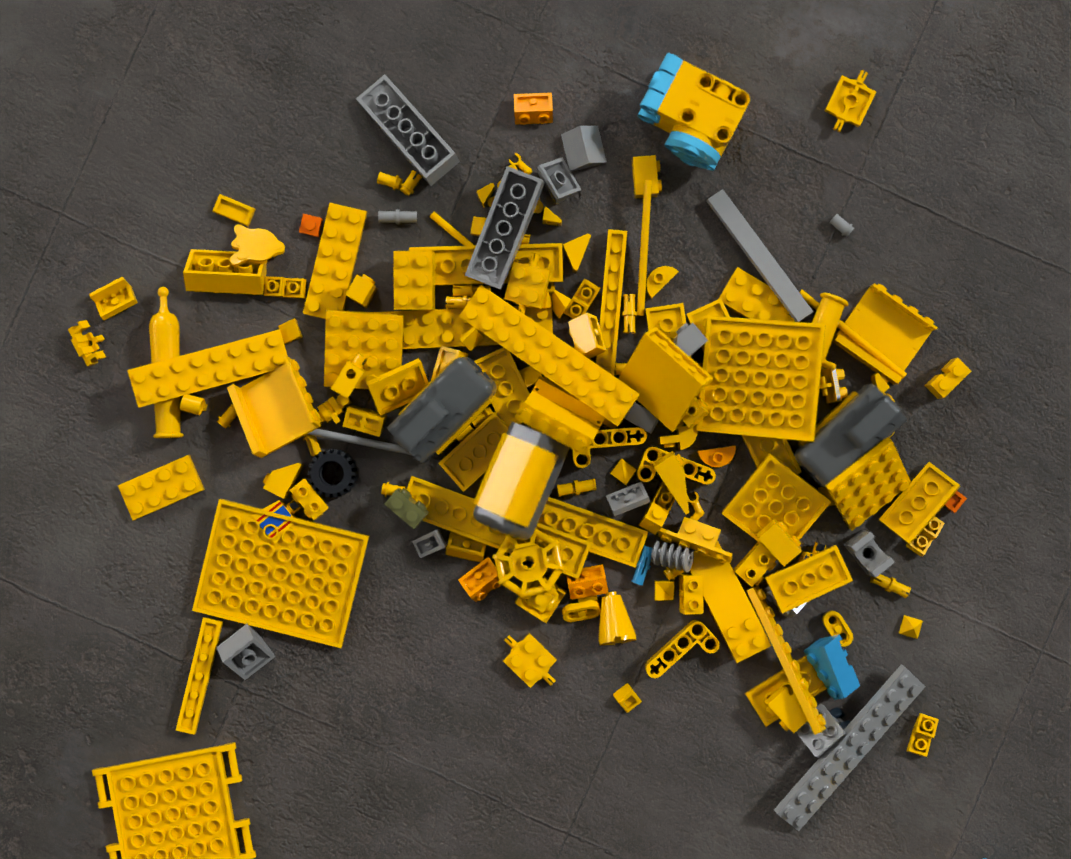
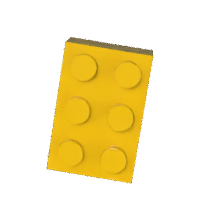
M393 251L394 310H435V252Z

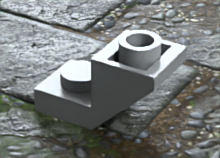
M637 403L633 404L624 419L650 434L659 421L650 411Z

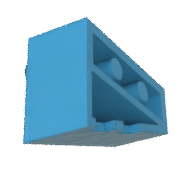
M840 634L819 638L804 650L808 662L812 664L818 678L824 683L828 694L834 700L845 699L860 686L853 666L848 665L846 660L848 653L845 649H842L839 642L842 640Z

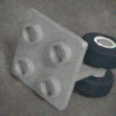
M819 704L816 707L826 722V729L814 735L808 721L796 731L817 758L845 735L844 729L851 722L841 719L845 714L838 707L830 711L823 704Z

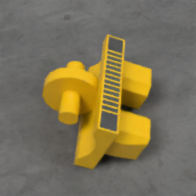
M822 369L819 389H822V395L826 396V402L842 401L843 398L848 396L847 388L839 387L838 381L844 379V370Z

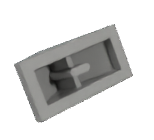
M440 529L412 541L420 558L447 546Z

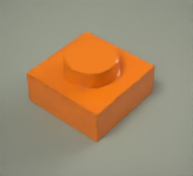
M303 214L299 233L319 237L323 219Z
M956 491L944 506L952 513H956L967 498Z

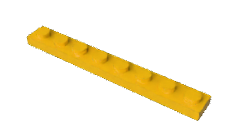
M608 229L599 324L606 351L597 355L596 364L614 376L627 231Z
M759 586L747 590L814 735L826 729L825 719L816 708L817 702L808 691V683L799 672L800 666L798 662L793 660L790 645L784 641L781 626L775 622L773 609L766 603L765 592Z

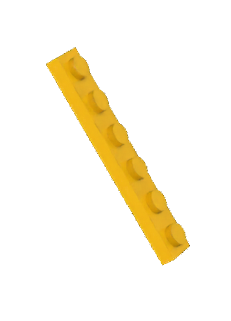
M203 617L176 731L193 735L197 732L223 621Z

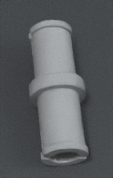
M396 209V211L379 210L378 223H396V225H400V223H417V211H400V209Z

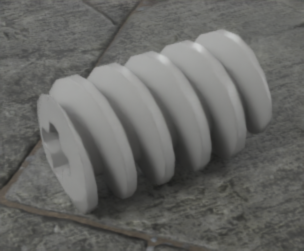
M656 541L652 549L651 562H654L655 565L659 566L661 564L662 567L668 566L670 569L676 567L679 571L683 569L684 572H689L693 564L694 552L689 554V548L687 547L682 552L681 546L674 550V544H671L669 549H667V543L664 542L662 547H660V541Z

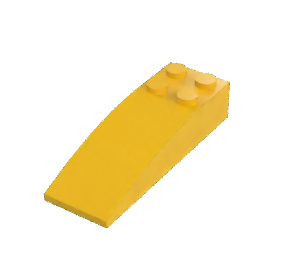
M717 541L715 547L722 550L719 542ZM694 551L690 573L691 575L703 576V599L733 659L738 663L772 646L730 563H722L713 556H703Z

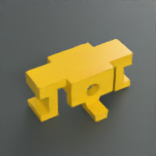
M87 320L79 321L78 326H72L68 329L73 338L71 342L79 357L82 356L87 366L97 364L98 360L106 358L103 350L98 351L100 348L97 344L104 341L105 338L103 335L94 337L92 332L82 335V332L88 329L90 325Z
M338 395L337 399L332 396L318 406L320 424L325 421L327 423L334 421L338 424L341 421L338 416L344 413L343 408L352 403L350 399L342 395Z

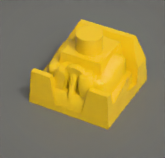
M543 576L542 579L547 582L548 578ZM539 581L527 583V589L542 586ZM555 583L549 594H538L525 597V599H520V596H518L515 603L547 623L567 591Z

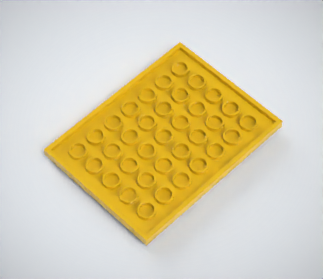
M220 498L192 611L342 648L369 536ZM260 513L295 523L289 529L283 531L281 539L274 544L272 539L277 537L278 528L273 524H268L262 529L252 515ZM269 526L276 529V535L272 538L265 533V529Z

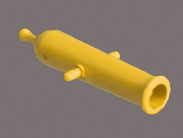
M160 287L157 291L160 297V309L158 313L151 317L149 323L151 364L180 356V324L177 317L168 310L167 296L169 295V290L166 287ZM180 397L155 403L156 434L153 437L157 439L182 438L184 434L181 433Z
M824 292L820 294L822 299L811 323L825 324L821 370L824 368L835 370L836 364L827 361L826 357L844 307H847L849 303L839 296Z

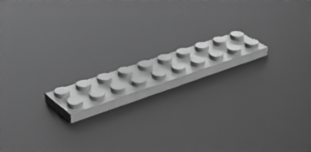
M901 664L844 729L845 735L820 756L777 805L774 811L791 826L800 831L921 693L925 686Z

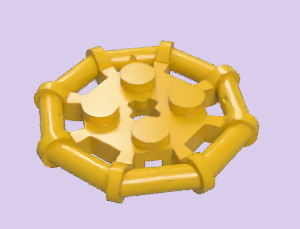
M537 527L530 538V542L518 545L517 538L507 535L492 558L496 565L499 579L498 584L503 585L520 596V599L543 593L549 594L562 571H565L558 545L560 544L559 541L544 534ZM538 538L546 543L547 546L543 549L535 544V539ZM512 543L515 546L513 552L509 557L505 556V552ZM551 550L555 564H549L547 552ZM527 557H530V560H534L531 568L523 565ZM503 561L509 562L511 572L507 575L505 574ZM548 568L553 569L554 571L545 582L542 578ZM513 576L523 582L522 587L520 588L509 580ZM539 581L542 585L527 589V583Z

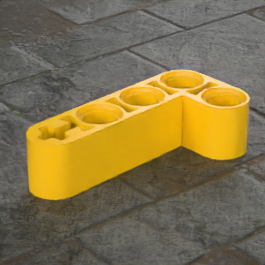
M639 427L599 430L597 434L599 433L604 436V443L599 445L594 440L592 441L585 454L587 462L584 465H579L576 461L577 456L581 453L572 449L573 462L578 468L587 467L591 460L590 448L643 444L647 439L646 431ZM626 431H629V435H634L636 431H639L643 438H640L639 442H637L636 438L629 439L630 443H627L628 436ZM616 432H620L624 436V440L621 443H616L613 439Z
M656 447L645 449L637 468V478L642 482H650L656 473L653 463L670 452ZM650 450H654L657 453V458L654 461H650L647 458V453ZM682 457L685 462L683 467L686 464H691L693 467L692 473L689 475L685 474V478L706 485L714 482L716 474L713 469ZM643 468L650 470L651 474L647 479H643L640 475ZM697 471L702 473L709 471L710 479L704 481L703 476L696 475Z
M692 620L646 662L645 670L651 678H658L696 643L704 651L711 654L719 649V641L701 621ZM697 624L701 625V632L699 634H693V626ZM683 637L687 638V645L679 647L678 640ZM708 639H713L715 642L712 648L705 647V642ZM672 651V659L665 660L663 657L664 653ZM659 657H660V659L662 660V662L665 664L664 666H662V664L659 662V660H658ZM652 664H653L654 666H657V669H658L657 672H655L654 670L651 671V667H650V666H651Z

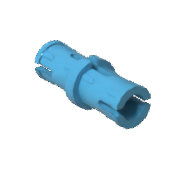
M643 546L631 582L643 586L647 570L651 568L650 562L653 548Z

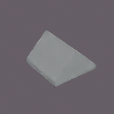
M578 126L561 134L568 167L571 172L607 163L598 126Z
M563 157L537 167V173L540 179L545 182L544 185L556 205L581 191Z

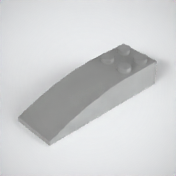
M385 74L356 98L375 123L430 186L460 162L456 153Z
M506 167L465 276L501 290L543 190L545 182L542 179L514 168Z

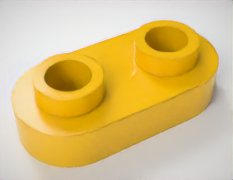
M594 600L570 603L562 609L563 619L567 622L596 618L601 612L600 604Z
M833 610L827 611L822 617V623L830 636L844 633L845 638L839 642L842 647L850 645L853 641V633L841 614ZM830 617L835 618L833 623H829Z

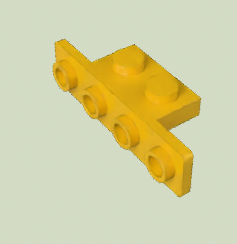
M684 517L678 534L663 528L658 531V536L664 542L677 543L683 549L686 547L694 549L698 554L713 556L722 563H731L732 553L715 547L721 530Z

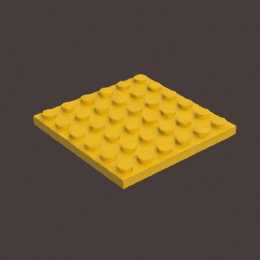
M708 316L706 338L708 341L705 343L703 369L713 379L710 384L700 390V398L708 405L706 409L709 411V414L697 424L696 431L814 442L825 324Z

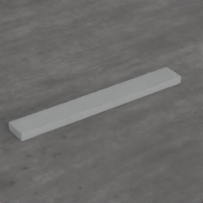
M722 189L708 198L707 203L794 321L800 322L810 315L813 310L725 191Z

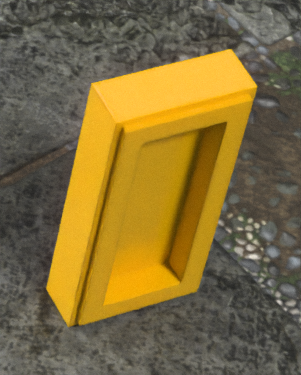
M219 194L212 212L249 227L256 209Z

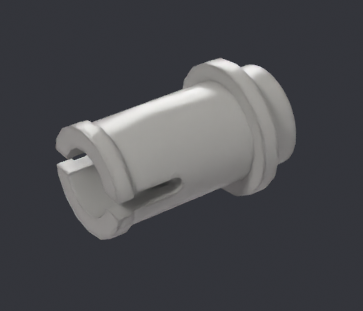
M838 214L829 222L842 233V236L848 237L855 229L852 227V223L849 224Z

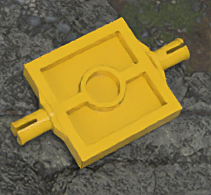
M861 70L857 80L849 79L843 75L840 77L825 109V112L838 119L833 130L841 132L844 123L860 127L877 92L864 84L868 72L864 73V70Z
M533 252L530 263L521 264L513 262L504 297L505 300L513 301L519 305L518 310L525 314L526 307L542 309L551 271L537 266L540 254Z
M530 633L519 642H516L510 635L504 639L512 649L503 662L530 688L542 678L550 686L556 681L548 672L557 659Z

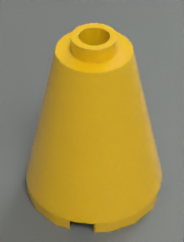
M616 592L606 593L605 597L601 599L599 645L606 646L636 641V633L621 595H617Z

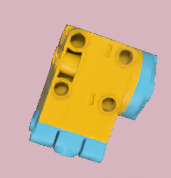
M667 53L659 70L655 72L648 86L649 89L640 104L641 109L637 116L641 120L670 133L664 146L680 158L682 162L690 166L714 171L749 104L750 96L747 92L731 83L699 69L674 54Z

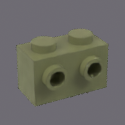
M398 488L384 505L415 529L428 515L429 511L426 510L427 507L422 502H416L411 497L412 494L404 488Z

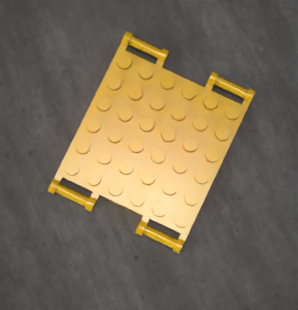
M236 742L93 769L92 775L95 776L99 797L98 808L112 807L119 843L105 846L106 852H109L110 859H118L117 851L119 850L122 859L255 858L256 851L253 850L249 829L250 818L234 820L228 784L242 781L235 753ZM224 751L228 753L231 777L226 776L222 755ZM104 774L107 775L111 797L110 800L107 799L105 784L103 779ZM241 827L245 853L240 852L236 828Z

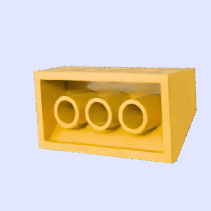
M191 249L183 271L186 291L263 295L267 263L254 264L248 262L233 267L230 264V257L237 253L235 251Z

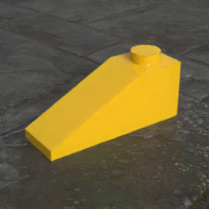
M671 451L654 462L653 465L687 515L689 513L683 467L685 462L680 454L675 455Z

